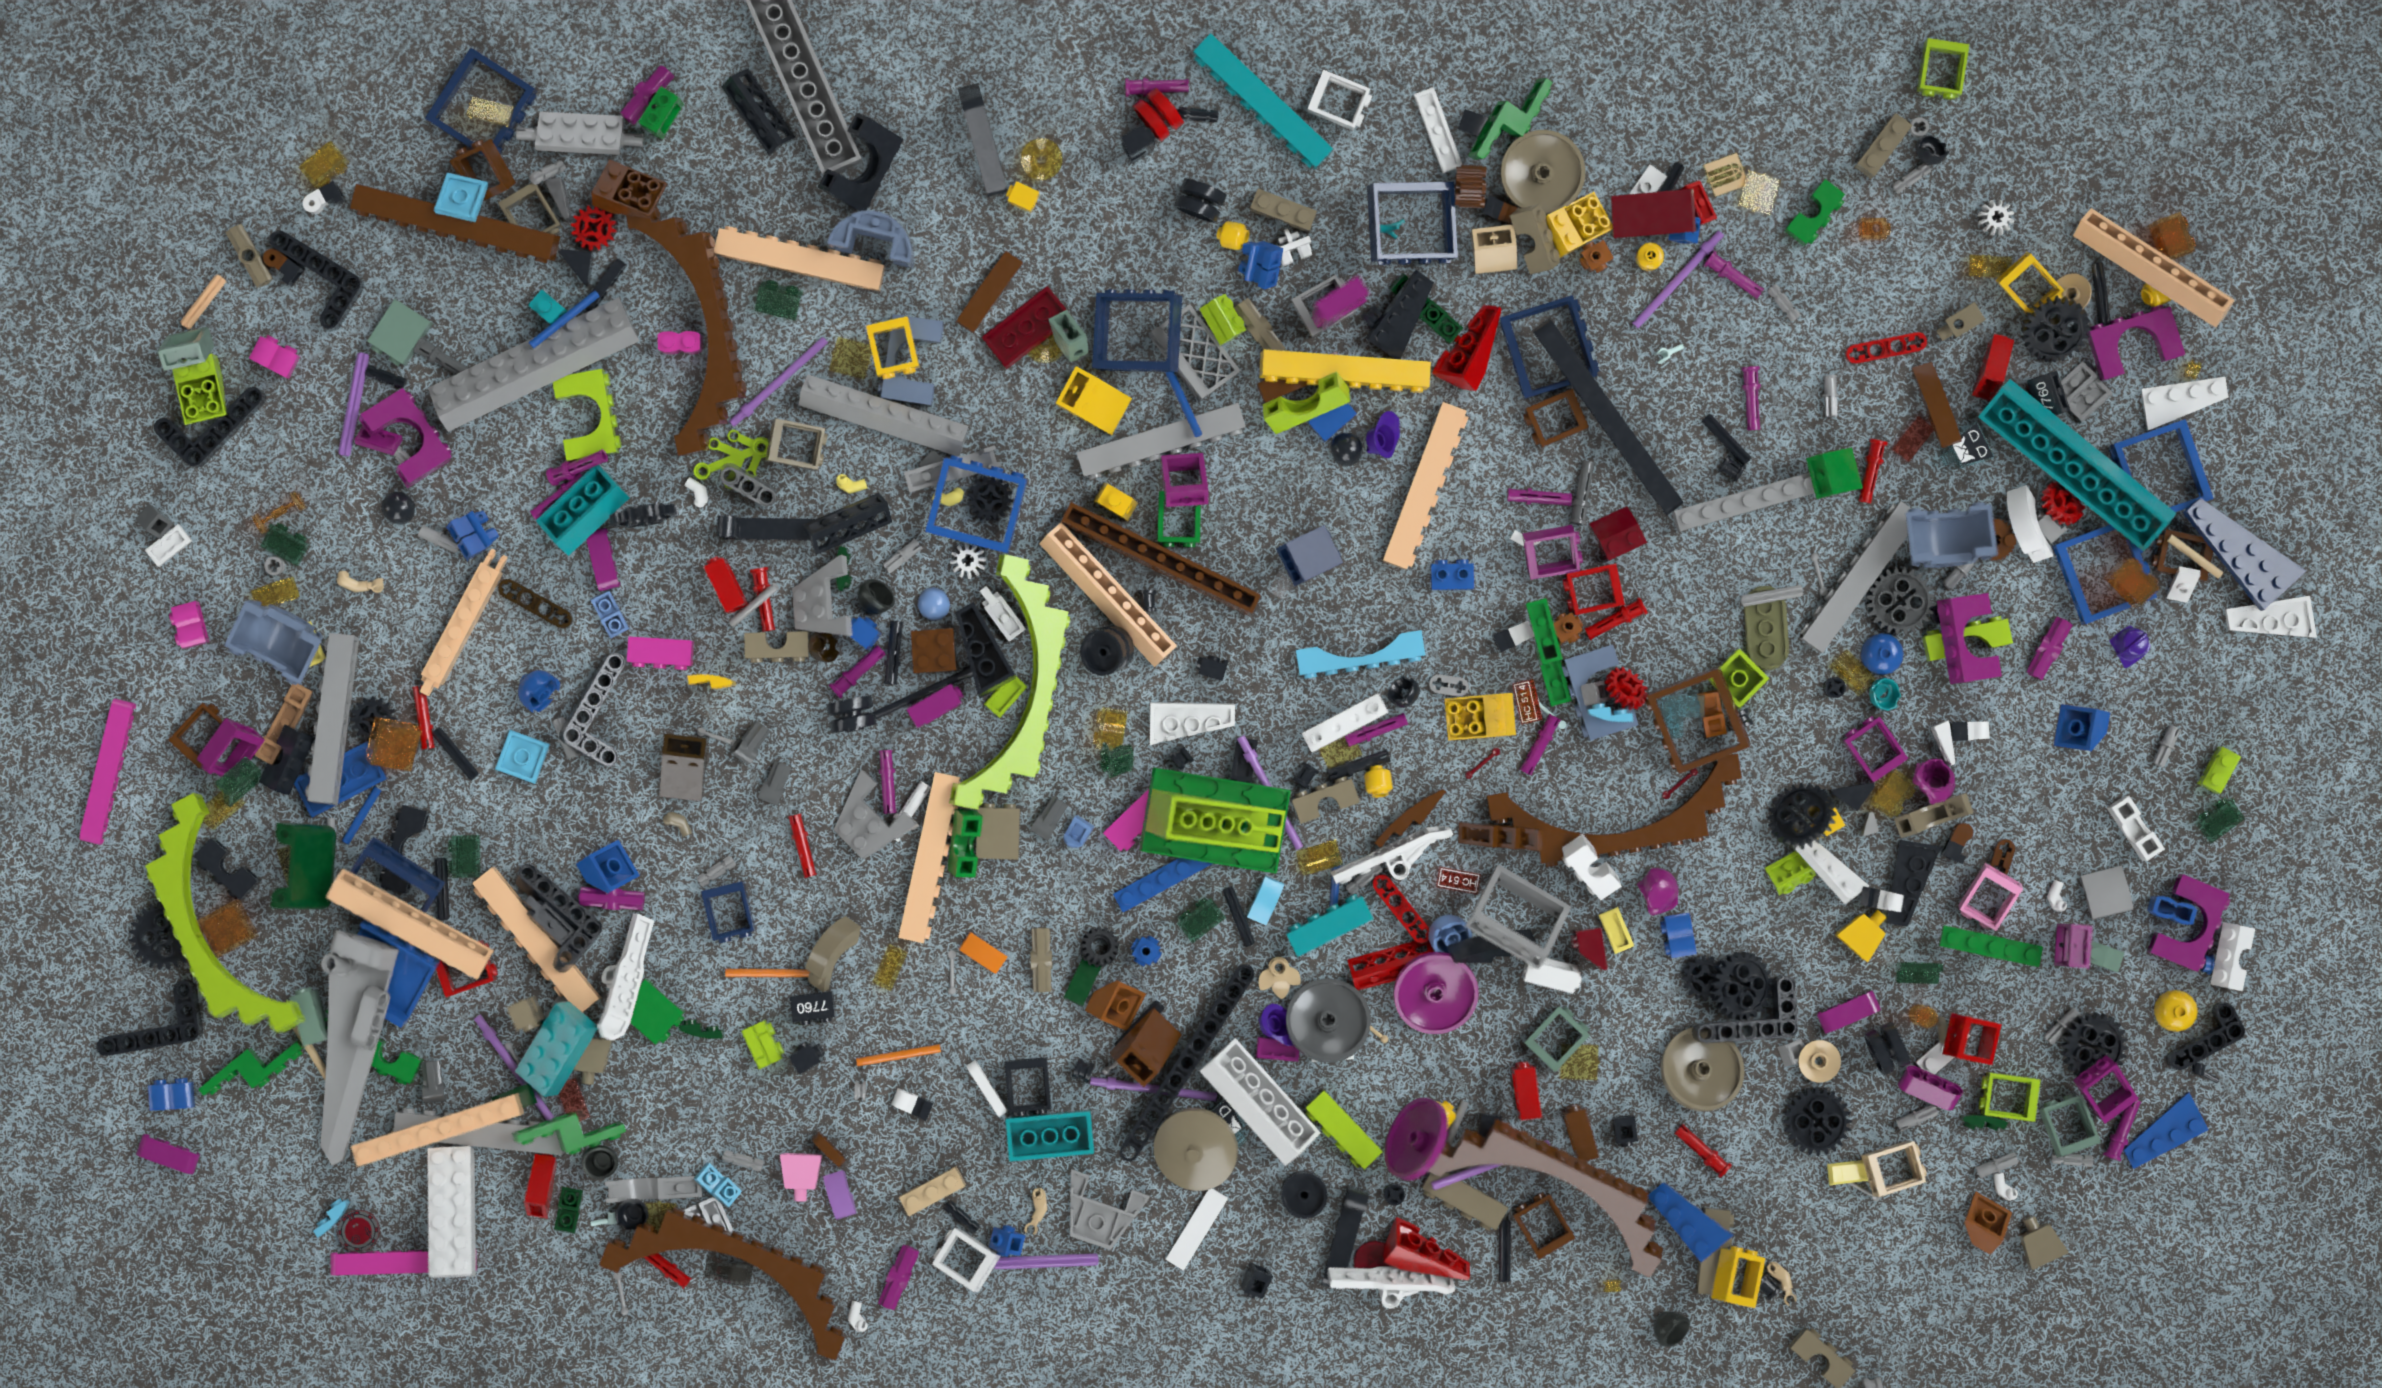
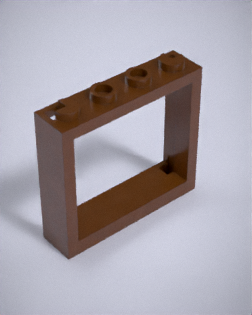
M1720 665L1647 694L1648 699L1645 700L1649 711L1653 710L1655 719H1653L1657 731L1661 730L1664 737L1661 738L1662 745L1665 750H1669L1671 767L1673 770L1677 769L1678 774L1751 746ZM1713 678L1739 743L1682 764L1656 699Z

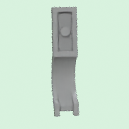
M995 446L960 457L963 458V463L970 464L971 460L983 463L982 468L991 469V466H1001L1000 462L996 461L994 454ZM943 461L904 472L909 492L912 493L936 486ZM950 466L946 482L979 473Z
M695 1176L605 1181L609 1198H606V1203L621 1202L629 1198L660 1200L702 1197V1187L694 1180Z

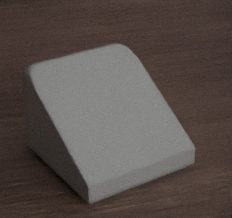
M1866 812L1860 836H1866L1879 831L1874 812Z
M1801 1039L1778 1046L1784 1067L1798 1063L1799 1054L1804 1047Z

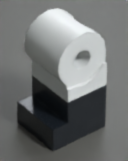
M332 181L304 197L303 207L312 214H318L325 206L334 201L338 205L347 201L338 184Z
M1526 621L1492 635L1499 653L1534 637L1529 621Z
M1949 722L1952 741L1990 739L1989 722Z
M1863 886L1860 905L1901 912L1904 895Z
M897 1088L891 1103L896 1108L917 1116L924 1121L927 1120L934 1104L933 1101Z

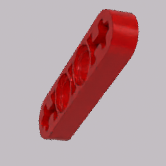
M1915 332L1855 344L1846 350L1845 357L1849 363L1859 364L1919 352L1926 347L1927 338L1923 333ZM1915 336L1918 339H1922L1923 343L1919 345L1920 348H1917L1914 344L1908 346L1910 350H1906L1907 344L1904 338H1908L1907 342L1915 340ZM1897 340L1901 342L1902 349L1900 352H1894L1891 349L1892 341ZM1877 344L1881 347V354L1879 356L1871 354L1870 348L1872 345ZM1862 346H1866L1867 359H1865V354L1858 356V360L1850 357L1853 349H1856V352L1864 351Z
M1376 876L1373 880L1375 892L1415 942L1419 944L1427 943L1429 941V927L1388 876ZM1379 879L1382 881L1387 880L1386 887L1389 891L1392 887L1395 890L1389 893L1386 898L1383 897V894H1386L1385 890L1377 888V881ZM1398 895L1401 898L1402 902L1398 907L1390 905L1389 899L1391 896ZM1405 912H1412L1415 919L1412 923L1407 924L1403 921L1402 916ZM1418 920L1421 922V924L1418 925L1420 930L1427 931V933L1425 934L1427 938L1424 940L1423 938L1418 939L1416 937L1418 935V932L1415 928L1413 929V931H1410L1409 929L1410 927L1414 926Z

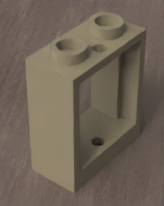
M530 183L498 202L508 221L518 225L510 210L537 194L554 223L544 229L543 232L558 235L560 233L559 229L563 227L538 184Z
M773 419L765 461L818 470V466H822L824 454H821L822 445L825 446L827 442L825 428L782 419ZM783 427L816 433L811 463L777 457Z

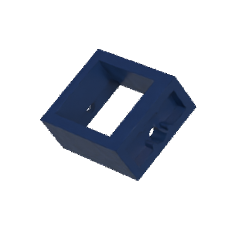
M744 881L701 891L713 941L718 940L720 944L732 941L731 936L739 935V938L752 936L751 931H755L756 927ZM740 891L749 927L719 934L710 898Z

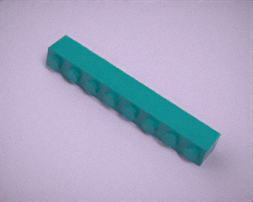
M1211 33L1193 51L1194 61L1202 68L1206 66L1210 70L1209 75L1215 81L1221 80L1226 85L1224 89L1231 96L1236 94L1241 99L1239 103L1247 111L1252 109L1257 114L1255 118L1262 125L1268 124L1272 128L1270 132L1278 140L1282 138L1286 141L1287 144L1285 146L1293 154L1297 152L1302 157L1301 162L1309 169L1313 167L1316 170L1333 152V148Z

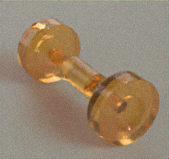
M296 490L290 493L293 500L291 503L273 510L268 517L262 519L258 513L252 516L253 522L262 534L269 531L265 524L273 518L277 519L287 513V509L296 505L300 511L307 508Z
M1916 1004L1909 1010V1019L1915 1025L1931 1028L1937 1023L1938 1014L1932 1007Z

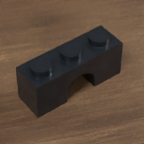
M1143 124L1121 137V146L1132 164L1154 152L1155 137L1150 128L1145 129Z
M284 724L276 742L283 749V758L277 765L266 764L259 783L273 791L290 795L315 737L298 728Z
M210 838L193 856L198 860L196 864L204 871L209 870L213 874L212 879L219 885L224 884L228 888L227 893L236 900L238 898L240 900L245 899L261 880L246 866L241 867L235 874L228 873L223 863L230 851L216 838Z

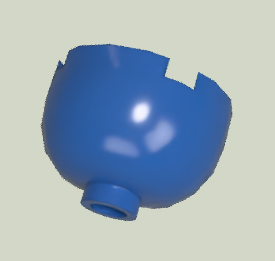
M1880 633L1872 635L1865 641L1861 649L1863 665L1876 675L1893 673L1900 667L1903 661L1904 652L1902 645L1897 638L1890 634Z
M536 670L525 674L520 679L518 687L519 700L530 712L534 713L533 710L540 712L553 700L548 698L555 689L559 691L560 682L547 671Z

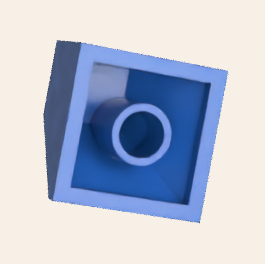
M2061 704L2054 746L2092 751L2107 734L2111 712Z
M619 839L576 863L585 881L606 893L640 876Z

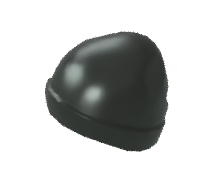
M874 579L866 580L861 584L858 591V601L867 613L879 615L894 606V594L887 584Z
M599 1145L591 1147L583 1153L581 1164L584 1172L590 1178L601 1180L614 1174L618 1167L619 1159L613 1149Z
M1674 1311L1662 1312L1654 1324V1335L1658 1343L1665 1347H1673L1679 1344L1689 1331L1690 1320L1686 1316Z

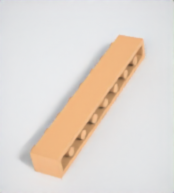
M2092 208L2080 220L2073 235L2075 238L2215 328L2227 315L2234 299Z
M725 226V229L719 228L714 248L715 255L880 292L885 266L881 264L882 261L869 258L868 262L860 260L861 256L849 254L846 257L841 256L839 251L832 249L824 252L819 251L820 247L808 244L806 248L799 246V242L787 240L786 243L779 242V238L766 235V238L758 237V233L746 231L743 234L737 232L738 229Z
M1445 402L1442 403L1384 555V562L1407 570L1408 566H1413L1416 555L1413 554L1416 546L1420 547L1424 537L1420 533L1423 526H1428L1431 515H1428L1430 507H1435L1439 497L1435 495L1437 488H1442L1446 479L1443 472L1445 467L1450 468L1454 457L1450 455L1453 448L1457 449L1461 439L1458 436L1460 428L1464 429L1469 417L1465 416L1466 410Z
M1062 522L1039 543L1114 625L1121 627L1129 634L1133 645L1154 667L1177 647Z
M938 772L934 774L898 938L924 943L925 939L929 940L932 927L928 926L929 919H934L936 906H933L934 897H939L941 886L937 885L939 877L943 878L945 870L942 860L943 856H948L950 844H946L948 835L952 836V815H954L955 809L959 807L949 804L953 783H961V777Z
M496 867L490 868L472 883L475 886L473 890L480 899L485 898L489 903L487 908L493 915L498 914L502 919L500 923L506 931L511 930L515 935L514 941L520 948L524 946L529 952L527 957L533 964L538 963L542 968L541 974L547 981L551 979L555 984L553 988L560 997L564 996L583 1013L602 998L575 964L569 971L564 973L554 968L553 960L561 947L527 915L529 911L523 906L522 899ZM560 957L562 962L569 963L567 958Z
M342 869L326 897L335 904L343 906L355 915L367 919L372 924L380 926L392 935L402 938L409 944L426 951L429 955L439 958L449 966H453L475 979L479 978L494 951L345 869Z
M516 1093L351 1146L358 1167L522 1115L524 1110L519 1094Z

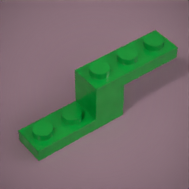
M1547 78L1537 79L1521 109H1518L1507 100L1498 101L1468 156L1473 160L1486 158L1491 151L1490 146L1492 142L1498 138L1501 129L1513 137H1523L1524 134L1528 133L1531 127L1530 123L1540 112V105L1550 94V87L1553 82Z
M1547 598L1526 603L1536 642L1534 647L1550 707L1570 702L1569 689L1561 667V660L1563 658Z
M1945 925L1942 927L1939 946L2035 967H2039L2043 951L2042 946Z
M300 1041L295 1042L267 1066L255 1051L249 1048L198 1090L203 1096L209 1093L211 1096L222 1088L220 1086L225 1080L230 1082L238 1075L237 1070L252 1089L258 1086L262 1088L271 1081L268 1077L273 1073L278 1075L287 1068L285 1064L290 1059L294 1062L302 1056L303 1052L301 1050L304 1049V1046Z
M569 1112L513 1132L512 1136L515 1142L526 1145L534 1141L533 1138L538 1136L542 1138L549 1137L554 1134L553 1131H556L561 1151L572 1155L580 1152L582 1147L598 1146L602 1140L607 1138L609 1140L620 1138L621 1133L626 1132L623 1123L615 1122L583 1134L577 1114Z

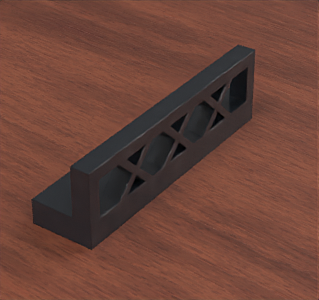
M748 68L730 76L721 86L768 155L773 154L782 145L796 137ZM745 76L750 85H744L740 78ZM753 94L759 96L762 102H756ZM765 111L771 113L774 118L773 121L766 117ZM777 129L782 130L787 137L782 139L777 133Z
M876 493L808 522L803 527L805 533L811 539L814 553L818 555L892 523L887 501L880 493ZM884 511L885 518L875 521L876 515ZM866 521L862 528H855L858 522ZM847 529L844 536H836L839 530ZM828 538L825 544L818 546V539Z

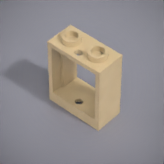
M1904 1141L1861 1155L1873 1196L1881 1197L1926 1182V1169L1920 1162L1919 1156L1921 1153L1915 1141ZM1905 1149L1913 1178L1885 1186L1877 1157Z

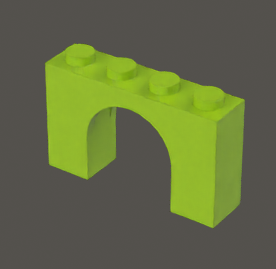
M603 369L569 374L553 382L555 398L557 400L587 396L597 402L601 411V420L594 432L587 436L563 440L566 461L568 462L576 461L601 449L607 455L618 454V448H622L620 436L615 434V427H618L617 417L612 415L611 407L614 406L613 396L608 394L607 386L611 385L608 373L605 374Z

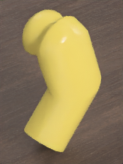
M840 474L836 478L837 486L848 494L868 489L865 479L854 482L845 474Z
M954 488V491L948 494L943 493L940 503L946 506H953L962 501L964 491L961 488Z

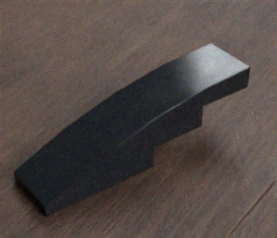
M1530 929L1512 930L1537 944ZM1482 936L1456 942L1447 947L1454 963H1492L1494 957L1514 956Z

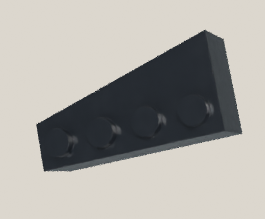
M972 602L956 611L979 699L1016 679V675L975 603Z

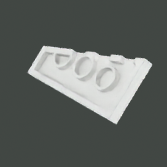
M1150 702V745L1235 726V704Z

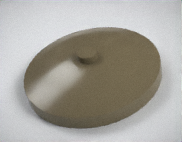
M1551 130L1531 131L1524 134L1523 137L1517 138L1507 149L1500 170L1502 186L1508 198L1518 208L1540 204L1542 210L1548 215L1564 206H1569L1578 197L1585 181L1584 159L1578 147L1563 134Z
M1705 1027L1700 1031V1036L1704 1039L1708 1035ZM1689 1028L1673 1037L1664 1049L1660 1064L1663 1083L1674 1100L1688 1109L1699 1112L1720 1109L1730 1103L1742 1087L1744 1080L1742 1056L1734 1042H1698L1692 1036L1693 1028Z
M1186 1108L1171 1114L1162 1123L1154 1140V1156L1161 1172L1172 1183L1187 1190L1204 1191L1219 1186L1230 1176L1238 1159V1143L1232 1128L1219 1115L1206 1109Z

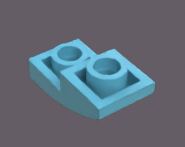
M1603 703L1594 704L1592 709L1587 710L1589 715L1601 720L1633 722L1632 713L1627 714V709L1614 711V715H1611L1610 707H1605Z
M1264 876L1247 913V918L1267 925L1283 890L1284 883Z
M706 1163L694 1178L701 1187L726 1207H730L742 1192L728 1177H724L710 1163Z
M340 1198L330 1204L332 1209L327 1211L330 1220L328 1217L317 1223L318 1228L313 1230L317 1238L329 1231L341 1219L350 1204L348 1199L342 1201Z

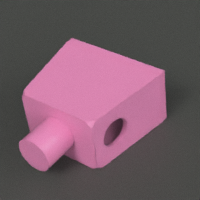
M780 1154L785 1189H794V1201H807V1189H815L817 1186L822 1154Z

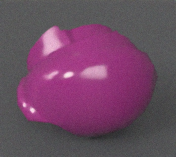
M1929 759L1922 763H1916L1912 783L1918 785L1921 792L1929 798L1931 805L1945 802L1952 797L1956 787L1955 775L1950 767L1944 764L1942 759Z
M1654 867L1647 872L1644 879L1637 883L1639 890L1646 899L1648 913L1651 916L1674 909L1678 904V883L1669 871Z

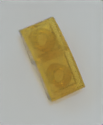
M1969 255V276L1998 278L2012 266V257Z
M294 577L251 590L253 600L262 602L260 606L264 607L269 604L278 606L280 603L300 597Z

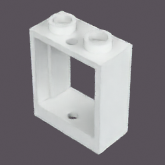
M1323 70L1307 112L1354 131L1356 126L1360 127L1364 115L1361 114L1363 107L1368 108L1372 95H1369L1370 88ZM1328 81L1362 94L1352 122L1318 109Z
M1547 958L1539 970L1525 962L1523 978L1526 982L1573 994L1575 988L1579 989L1582 979L1577 965Z
M954 1228L945 1236L944 1240L946 1242L942 1249L939 1248L934 1254L933 1259L935 1260L932 1265L971 1291L979 1292L1001 1256L961 1229ZM958 1237L986 1255L971 1281L943 1264L944 1259Z

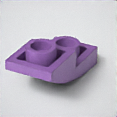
M841 1170L823 1176L835 1218L838 1220L857 1214L853 1194L849 1191L846 1173Z

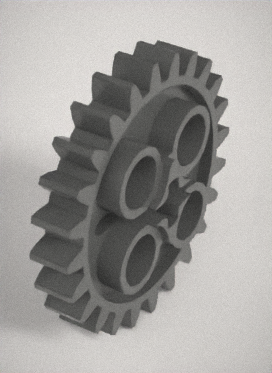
M1895 567L1893 574L1887 569V576L1884 577L1880 574L1879 578L1881 581L1875 580L1873 584L1876 587L1869 588V591L1873 593V595L1866 596L1868 600H1872V603L1866 605L1868 608H1873L1869 616L1876 615L1873 623L1880 621V629L1887 626V633L1895 629L1896 635L1899 634L1900 630H1903L1904 635H1907L1909 628L1915 633L1916 625L1921 629L1923 628L1922 620L1929 622L1926 614L1933 615V612L1929 610V607L1936 605L1930 602V599L1935 597V595L1929 594L1933 586H1925L1929 580L1921 581L1922 573L1914 576L1915 569L1907 573L1906 567L1903 568L1902 572H1899L1898 568ZM1904 580L1908 583L1909 588L1906 592H1900L1897 589L1896 585L1899 581ZM1912 589H1916V592L1904 601L1905 606L1900 604L1887 614L1885 612L1897 602V596L1902 598ZM1882 594H1889L1892 598L1891 604L1883 605L1880 602V596ZM1913 597L1920 598L1922 601L1921 607L1918 609L1912 608L1910 599ZM1896 610L1904 612L1905 619L1902 622L1894 620L1893 613Z

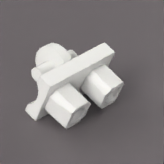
M1285 229V236L1278 238L1280 244L1288 242V244L1281 246L1284 248L1281 259L1282 266L1293 263L1290 252L1296 249L1301 259L1312 256L1309 236L1293 242V239L1300 237L1298 231L1290 234L1289 230Z

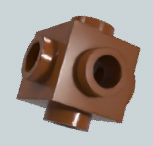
M1602 240L1597 244L1591 242L1582 247L1584 251L1580 253L1581 258L1579 261L1584 270L1588 269L1590 273L1595 270L1596 273H1599L1608 267L1606 264L1612 261L1614 257L1605 241ZM1592 255H1596L1598 260L1593 259Z
M1571 612L1568 615L1563 613L1554 619L1555 623L1553 624L1559 647L1566 642L1572 644L1580 639L1579 635L1583 631L1581 628L1583 624L1578 616H1574Z

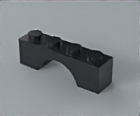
M402 805V808H398L395 818L398 821L396 829L393 828L390 836V841H393L391 848L402 855L404 844L408 838L416 833L425 832L430 811L408 805ZM387 868L385 870L382 869L379 877V882H382V888L409 893L411 883Z

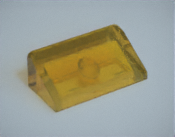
M472 97L466 116L509 128L514 107Z
M1847 649L1829 666L1857 696L1864 693L1876 680Z
M229 784L206 804L210 813L204 817V822L211 829L215 830L246 802Z
M1337 840L1296 851L1299 869L1304 876L1343 865Z
M889 944L872 983L892 991L909 952Z

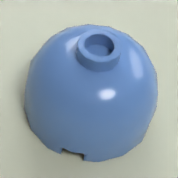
M1450 914L1437 918L1429 928L1428 939L1433 950L1450 954L1447 949L1448 945L1472 938L1471 930L1465 927L1466 922L1459 916Z

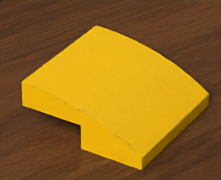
M704 674L687 676L690 685L710 682L711 689L736 686V681L720 676Z

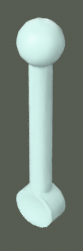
M1533 697V702L1531 699V703L1537 705L1547 715H1554L1539 702L1538 697ZM1561 720L1558 727L1564 729L1566 722Z

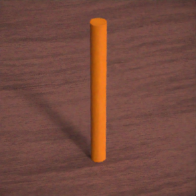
M726 969L725 977L808 978L809 971L806 969Z
M940 1044L856 1058L859 1067L941 1053Z

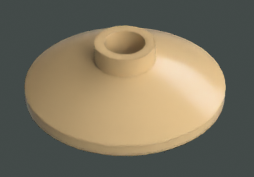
M2068 274L2057 280V283L2064 289L2061 293L2060 301L2064 296L2070 301L2071 295L2076 294L2073 298L2076 304L2080 303L2083 308L2086 307L2090 301L2092 289L2085 277L2079 274Z
M1815 1040L1803 1047L1799 1054L1798 1064L1802 1074L1807 1079L1822 1083L1836 1076L1841 1066V1057L1833 1044L1824 1040ZM1817 1057L1822 1058V1063L1820 1065H1817L1815 1063V1059Z

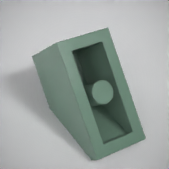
M2092 941L2090 964L2118 973L2124 952Z

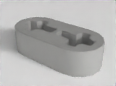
M1439 674L1432 676L1429 681L1430 690L1437 694L1461 697L1469 690L1468 682L1460 677ZM1437 678H1441V682L1448 683V686L1440 687L1439 690H1436V686L1432 685V683L1437 681ZM1458 681H1461L1462 685L1465 686V690L1457 693V689L1450 688V684H1458Z

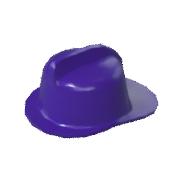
M1384 412L1380 416L1377 425L1367 432V453L1381 455L1384 458L1393 456L1400 438V420L1394 412Z
M2131 625L2125 627L2110 640L2124 668L2135 664L2151 648L2147 633Z
M1278 1004L1266 1006L1262 1015L1258 1018L1262 1033L1284 1045L1294 1046L1286 1028L1287 1010Z

